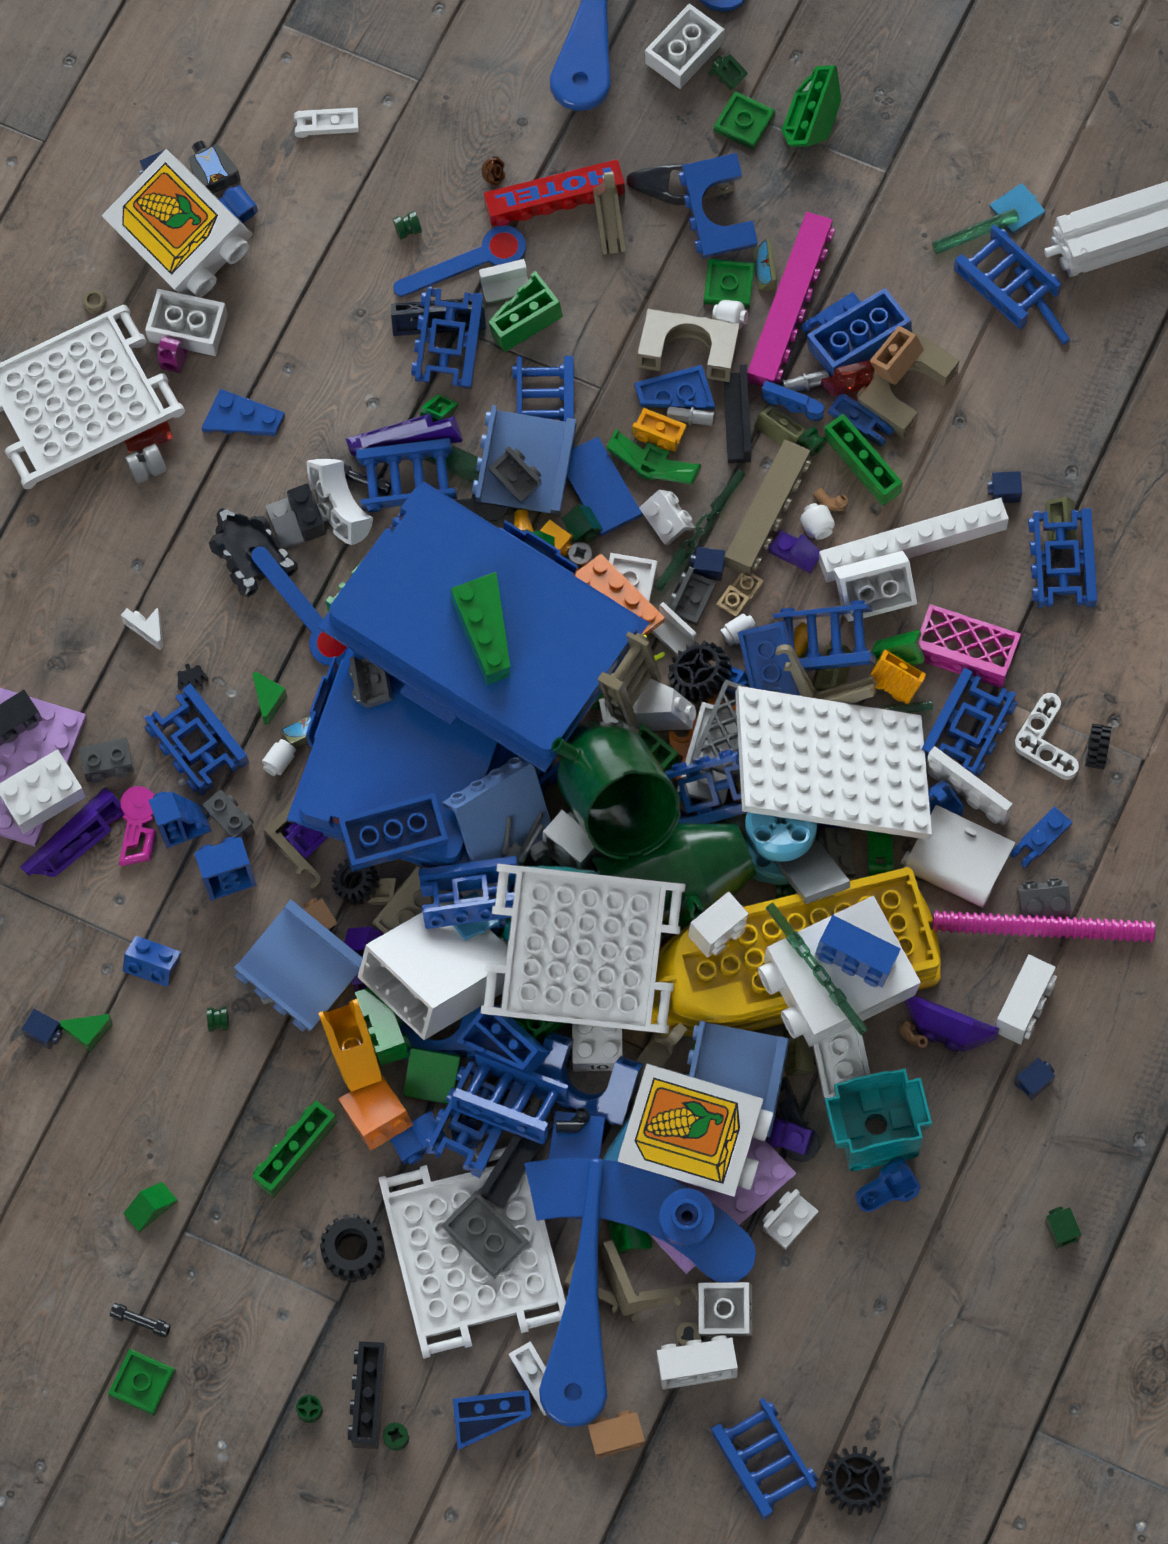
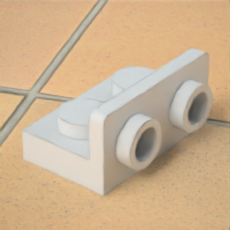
M797 1189L792 1193L788 1191L779 1201L781 1206L775 1212L771 1210L763 1219L765 1223L763 1231L785 1250L819 1212L800 1196V1192Z

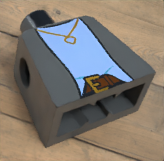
M198 141L193 144L192 149L195 154L189 157L192 173L212 194L241 181L239 170L219 145L207 148L204 141Z

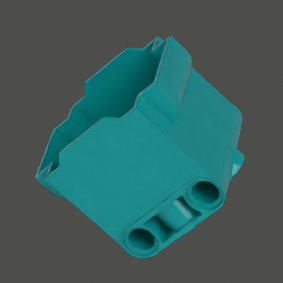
M906 1069L884 1071L834 1084L833 1097L825 1098L824 1101L835 1147L844 1148L850 1171L886 1165L891 1160L899 1157L909 1160L919 1156L923 1139L921 1131L932 1126L921 1078L908 1080ZM872 1119L881 1120L885 1124L886 1130L880 1135H873L867 1131L866 1123Z

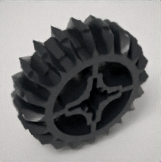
M704 640L701 645L696 641L693 647L686 645V650L683 652L678 650L679 656L672 657L674 664L669 665L670 673H668V679L670 680L671 688L695 704L699 699L703 702H706L708 697L714 699V694L720 693L723 683L726 680L732 679L730 672L733 669L730 658L724 649L720 646L718 647L714 642L709 644ZM709 661L716 662V666H711ZM685 678H689L691 684L684 682Z
M853 1446L852 1454H849L847 1448H843V1458L838 1453H835L834 1459L837 1463L830 1460L827 1462V1466L832 1470H824L823 1475L831 1479L823 1480V1486H831V1488L825 1491V1495H835L830 1500V1503L833 1505L840 1501L839 1511H842L845 1506L849 1507L848 1515H852L853 1508H857L858 1516H862V1508L864 1507L867 1513L871 1514V1504L879 1509L881 1504L878 1498L882 1501H886L888 1498L882 1491H891V1486L884 1484L892 1481V1476L884 1475L890 1468L889 1466L880 1467L885 1460L883 1457L877 1461L874 1460L877 1454L875 1450L868 1456L866 1455L867 1447L862 1448V1453H857V1446ZM859 1461L869 1466L858 1470L848 1463ZM842 1468L848 1482L839 1490L836 1483V1475ZM873 1472H876L879 1485L873 1494L867 1480ZM851 1476H855V1478L864 1476L861 1483L863 1486H860L858 1483L851 1486L853 1482ZM852 1492H858L867 1499L852 1500L845 1496Z

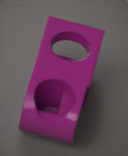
M165 336L161 338L158 346V361L161 369L181 374L188 354L187 349L182 348V341Z

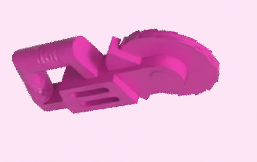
M143 786L129 788L123 793L121 798V809L125 814L123 819L127 821L119 860L120 866H128L151 860L156 831L143 828L142 825L153 820V812L148 800L152 799L154 794ZM140 835H145L143 851L125 856L127 849L138 846Z

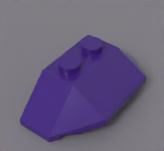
M917 995L904 1001L918 1034L926 1036L928 1042L935 1043V1041L945 1044V1048L953 1052H958L959 1050L966 1052L997 1039L1000 1028Z

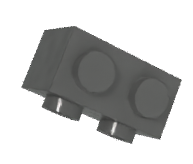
M127 738L79 747L87 782L99 783L104 781L105 778L113 776L122 778L134 772Z

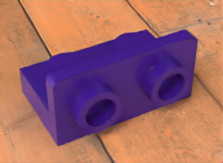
M290 822L283 830L285 832L283 836L304 859L328 838L324 836L323 832Z

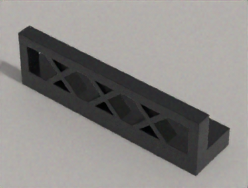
M464 298L446 299L441 301L463 304ZM484 298L479 330L486 329ZM435 300L431 301L428 328L432 327V319L445 320L446 308L435 307ZM421 301L391 304L393 336L421 334V330L417 329L419 315L423 316L424 306H420ZM470 301L468 303V311L455 309L454 321L464 322L466 324L465 331L469 330L472 302ZM437 326L436 333L455 332L460 329Z
M747 364L740 365L739 373H731L730 382L723 381L728 463L751 462Z
M532 1105L527 1115L536 1117L539 1108ZM546 1118L545 1122L548 1123L549 1134L554 1122ZM514 1134L481 1188V1195L503 1209L526 1172L524 1163L533 1161L542 1144Z

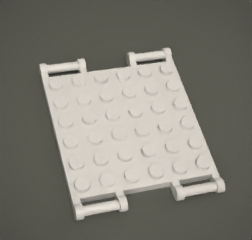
M127 305L118 306L0 363V412H5L20 440L5 449V454L16 467L24 489H31L39 481L172 417L178 418L185 413L183 405L178 403L168 385L169 380L167 376L162 373L147 379L131 349L143 347L147 340L143 334L139 333L130 316V310ZM122 319L131 336L130 338H124L115 320ZM160 388L170 407L163 408L153 389ZM26 451L36 470L35 472L29 474L20 457L21 452Z
M497 864L499 876L495 906L492 907V914L511 916L506 965L486 963L485 971H488L484 1005L481 1006L480 1013L669 1033L667 1021L670 994L674 990V983L657 982L656 972L661 932L680 934L681 926H678L682 892H685V884ZM509 873H516L513 906L508 908L505 907ZM666 890H671L669 924L664 925L662 924L665 893ZM497 973H505L501 1008L494 1007ZM654 989L661 990L657 1024H651Z
M507 1147L494 1150L488 1162L500 1159ZM481 1151L475 1152L476 1159L478 1158ZM427 1165L421 1166L419 1170L388 1178L386 1176L378 1177L423 1359L431 1357L430 1354L461 1346H465V1348L471 1347L472 1342L468 1327L517 1315L521 1333L529 1332L528 1329L561 1320L566 1301L545 1221L536 1220L526 1172L503 1209L487 1200L530 1242L495 1279L441 1228V1225L476 1190L481 1194V1188L495 1166L486 1167L481 1178L471 1175L472 1172L431 1182ZM423 1179L424 1184L391 1193L389 1191V1187ZM558 1304L560 1311L526 1319L524 1314L525 1312ZM461 1330L462 1336L427 1344L426 1338Z

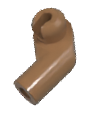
M819 488L813 493V496L820 505L827 506L829 511H843L847 507L848 499L845 495H840L836 498L829 497L823 488Z
M905 1021L899 1029V1033L911 1047H926L928 1044L926 1036L915 1035L913 1032L916 1026L912 1025L910 1021Z

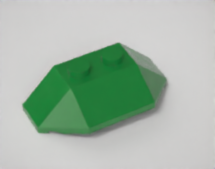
M835 65L816 66L812 71L813 73L795 91L781 130L790 147L812 146L828 139L842 101L838 70Z

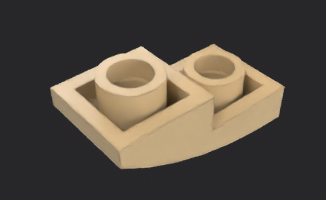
M740 573L732 586H728L717 602V605L734 617H737L763 586L764 580L751 573V576Z

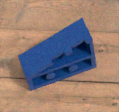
M172 791L168 793L159 792L152 799L148 800L166 849L212 832L201 805Z
M480 1012L456 1041L521 1070L532 1072L538 1069L550 1053L512 1017L488 1015Z
M529 1390L452 1398L458 1450L532 1416Z

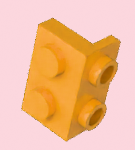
M643 408L637 422H634L632 426V435L641 442H651L659 448L676 452L687 429V425Z

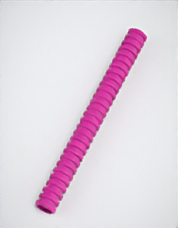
M935 910L932 928L936 933L938 930H941L942 933L957 931L960 934L961 931H964L965 934L980 932V935H984V932H986L988 935L995 933L998 936L1000 933H1003V936H1007V934L1015 936V934H1018L1019 937H1022L1023 934H1026V937H1030V935L1038 937V935H1041L1042 938L1048 935L1049 938H1053V936L1061 938V936H1064L1065 939L1069 937L1076 939V937H1079L1081 940L1087 937L1088 940L1092 938L1099 940V938H1102L1103 941H1106L1107 938H1110L1111 941L1115 939L1122 941L1125 939L1126 942H1130L1131 939L1133 942L1141 940L1142 943H1145L1146 940L1149 943H1153L1155 939L1154 921L1149 923L1142 921L1139 923L1138 920L1123 922L1122 919H1119L1116 922L1115 919L1100 921L1099 918L1093 921L1092 918L1077 920L1076 917H1073V919H1069V917L1062 919L1061 916L1054 919V916H1050V918L1042 916V918H1039L1038 915L1031 918V915H1027V917L1019 915V917H1016L1015 914H1012L1010 917L1008 914L1000 916L999 913L996 916H993L992 913L977 915L976 912L973 915H970L969 912L954 914V911H950V914H948L946 911L939 913V911Z

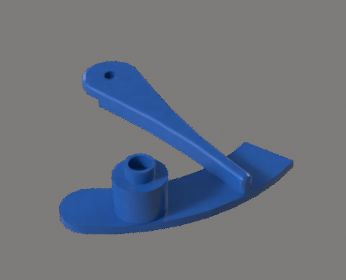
M581 0L572 26L550 75V91L554 99L565 108L574 111L590 110L599 106L610 92L608 0ZM700 0L710 9L719 12L733 11L746 2V0Z
M554 1158L524 1163L537 1221L583 1217L567 1300L539 1387L540 1403L546 1415L557 1424L571 1428L585 1426L596 1420L604 1410L608 1397L598 1301L599 1219L628 1225L651 1234L672 1246L687 1257L707 1277L719 1283H736L745 1278L753 1268L756 1253L754 1243L748 1233L726 1212L713 1204L702 1192L690 1189L676 1180L661 1174L617 1161L601 1160L599 1158Z

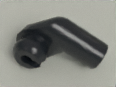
M581 1107L576 1110V1115L570 1121L557 1120L556 1133L581 1132L590 1121L589 1110Z

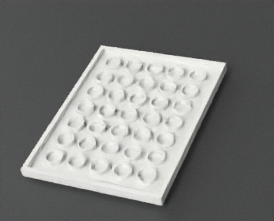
M738 686L735 695L742 811L929 840L932 835L925 751L922 750L924 739L921 715Z

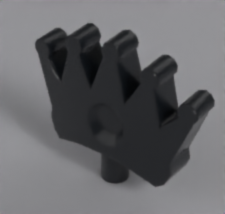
M185 664L186 670L177 672L178 689H181L182 683L185 687L191 683L194 689H196V681L202 686L201 677L208 681V677L200 665L191 668L190 664Z

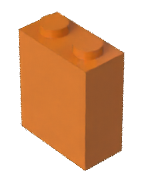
M382 1075V1081L352 1092L350 1091L338 1098L345 1114L370 1151L413 1126L407 1111Z

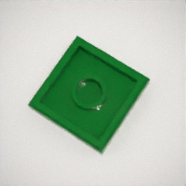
M735 91L713 126V131L754 150L774 117L775 110Z
M708 259L703 304L718 305L722 300L740 301L743 303L744 308L750 309L755 263Z
M412 1046L403 1096L448 1104L449 1102L445 1100L451 1087L455 1088L461 1055Z
M129 1348L108 1392V1396L154 1416L176 1369Z

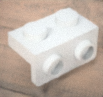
M658 490L639 509L665 545H669L685 530L691 531L695 527L691 523L692 518L688 512L682 510L679 506L677 496L671 491Z

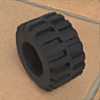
M346 1214L343 1215L341 1220L338 1218L334 1219V1224H328L325 1228L326 1233H322L320 1250L325 1266L331 1271L332 1275L335 1277L339 1276L343 1281L350 1279L351 1282H357L358 1278H361L362 1281L366 1280L368 1274L374 1275L376 1273V1267L380 1268L382 1264L381 1259L384 1258L385 1247L380 1231H378L377 1226L373 1222L370 1223L368 1218L363 1217L362 1219L358 1214H353V1217H349ZM350 1236L361 1237L367 1243L365 1253L356 1260H346L338 1254L340 1243Z

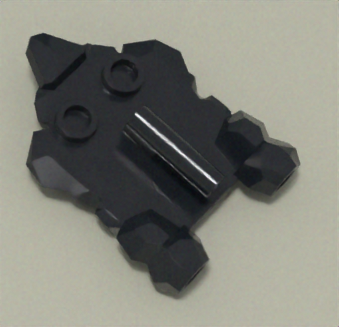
M225 508L218 510L216 514L218 525L216 526L215 535L209 541V546L212 553L219 556L220 559L227 561L226 566L232 572L230 574L231 580L238 586L240 595L250 597L255 594L259 589L255 578L258 581L265 578V575L251 558L252 551L257 547L267 549L289 577L294 575L298 570L297 562L290 559V554L285 549H280V543L273 537L270 523L264 516H251L249 519L243 514H236Z

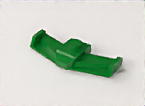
M615 429L606 447L608 451L636 470L638 476L649 481L662 479L692 485L695 483L701 470V464L699 463L692 464L668 460L669 451L647 443L643 450L620 433L618 429Z

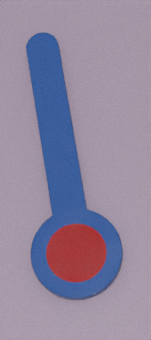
M511 226L495 227L484 236L481 247L396 281L393 285L394 293L399 297H404L488 262L496 266L521 260L526 251L525 239L520 231Z
M264 547L255 548L251 555L253 562L311 632L309 649L314 659L323 665L330 666L334 656L336 657L337 666L340 665L341 660L345 658L348 647L318 629L323 618Z

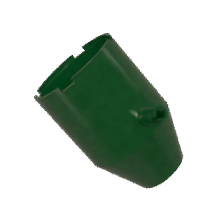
M592 720L580 723L567 742L561 737L553 741L551 745L552 751L561 755L558 769L559 789L589 840L598 851L612 858L629 859V856L641 853L643 856L647 855L669 839L679 822L681 814L679 810L680 797L661 765L638 734L626 728Z
M678 823L669 839L647 855L643 856L641 853L629 856V859H617L599 853L591 857L594 871L600 875L685 884V892H682L678 924L681 928L691 924L694 919L727 892L734 896L756 876L750 852L737 824ZM666 890L662 919V924L664 925L669 924L671 890Z

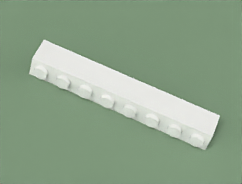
M998 498L819 551V564L825 581L828 583L836 580L834 568L903 551L909 559L1007 530L1009 518L1002 499Z

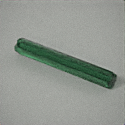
M1016 209L1008 210L932 242V248L936 254L942 253L991 233V227L994 224L1001 229L1018 222L1019 214Z

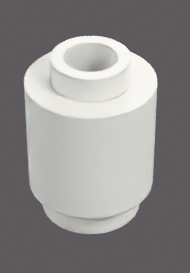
M743 613L726 623L720 632L729 646L733 644L738 645L740 643L738 632L755 628L757 625L751 615L746 616Z
M280 739L278 743L275 742L262 760L264 764L263 769L272 776L276 774L282 775L295 757L296 749L283 739Z

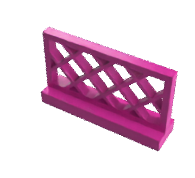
M930 604L920 629L922 635L918 642L925 657L924 663L957 674H961L962 670L966 668L973 672V676L981 677V682L1002 688L1021 634ZM932 613L942 616L945 622L934 625L930 619ZM961 622L966 625L967 629L957 633L952 624ZM948 626L952 635L942 639L937 630ZM982 629L988 631L990 637L980 640L975 632ZM933 632L938 641L929 643L922 639L924 635ZM971 634L975 643L965 646L961 637ZM1007 637L1013 639V643L1003 648L998 639ZM956 640L960 649L953 651L948 649L945 644ZM993 641L998 650L988 654L983 645ZM978 647L983 654L982 657L974 658L970 656L968 651ZM1002 655L1005 661L1004 667L995 665L991 658Z

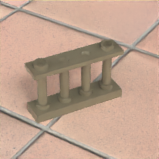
M628 631L626 638L630 649L614 674L608 675L602 672L597 680L611 717L632 727L637 720L633 705L650 679L661 682L662 678L649 640L642 634L637 633L634 635Z

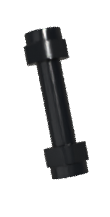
M344 464L346 481L350 479L368 486L366 475L353 471L351 466ZM383 478L377 480L378 494L388 496L392 488L391 483Z
M116 1302L113 1304L110 1317L121 1322L123 1319L153 1330L154 1335L163 1338L167 1337L171 1328L170 1323L161 1319L155 1321L127 1310L128 1308L125 1305Z

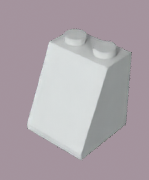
M653 679L649 680L633 705L637 719L633 726L639 729L641 723L651 731L692 729L693 721L696 718V710L693 704L673 688Z

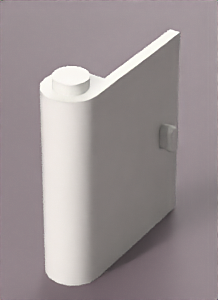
M935 805L930 815L931 837L929 840L918 838L912 851H906L901 864L905 865L904 868H911L914 876L984 908L994 883L1015 842Z

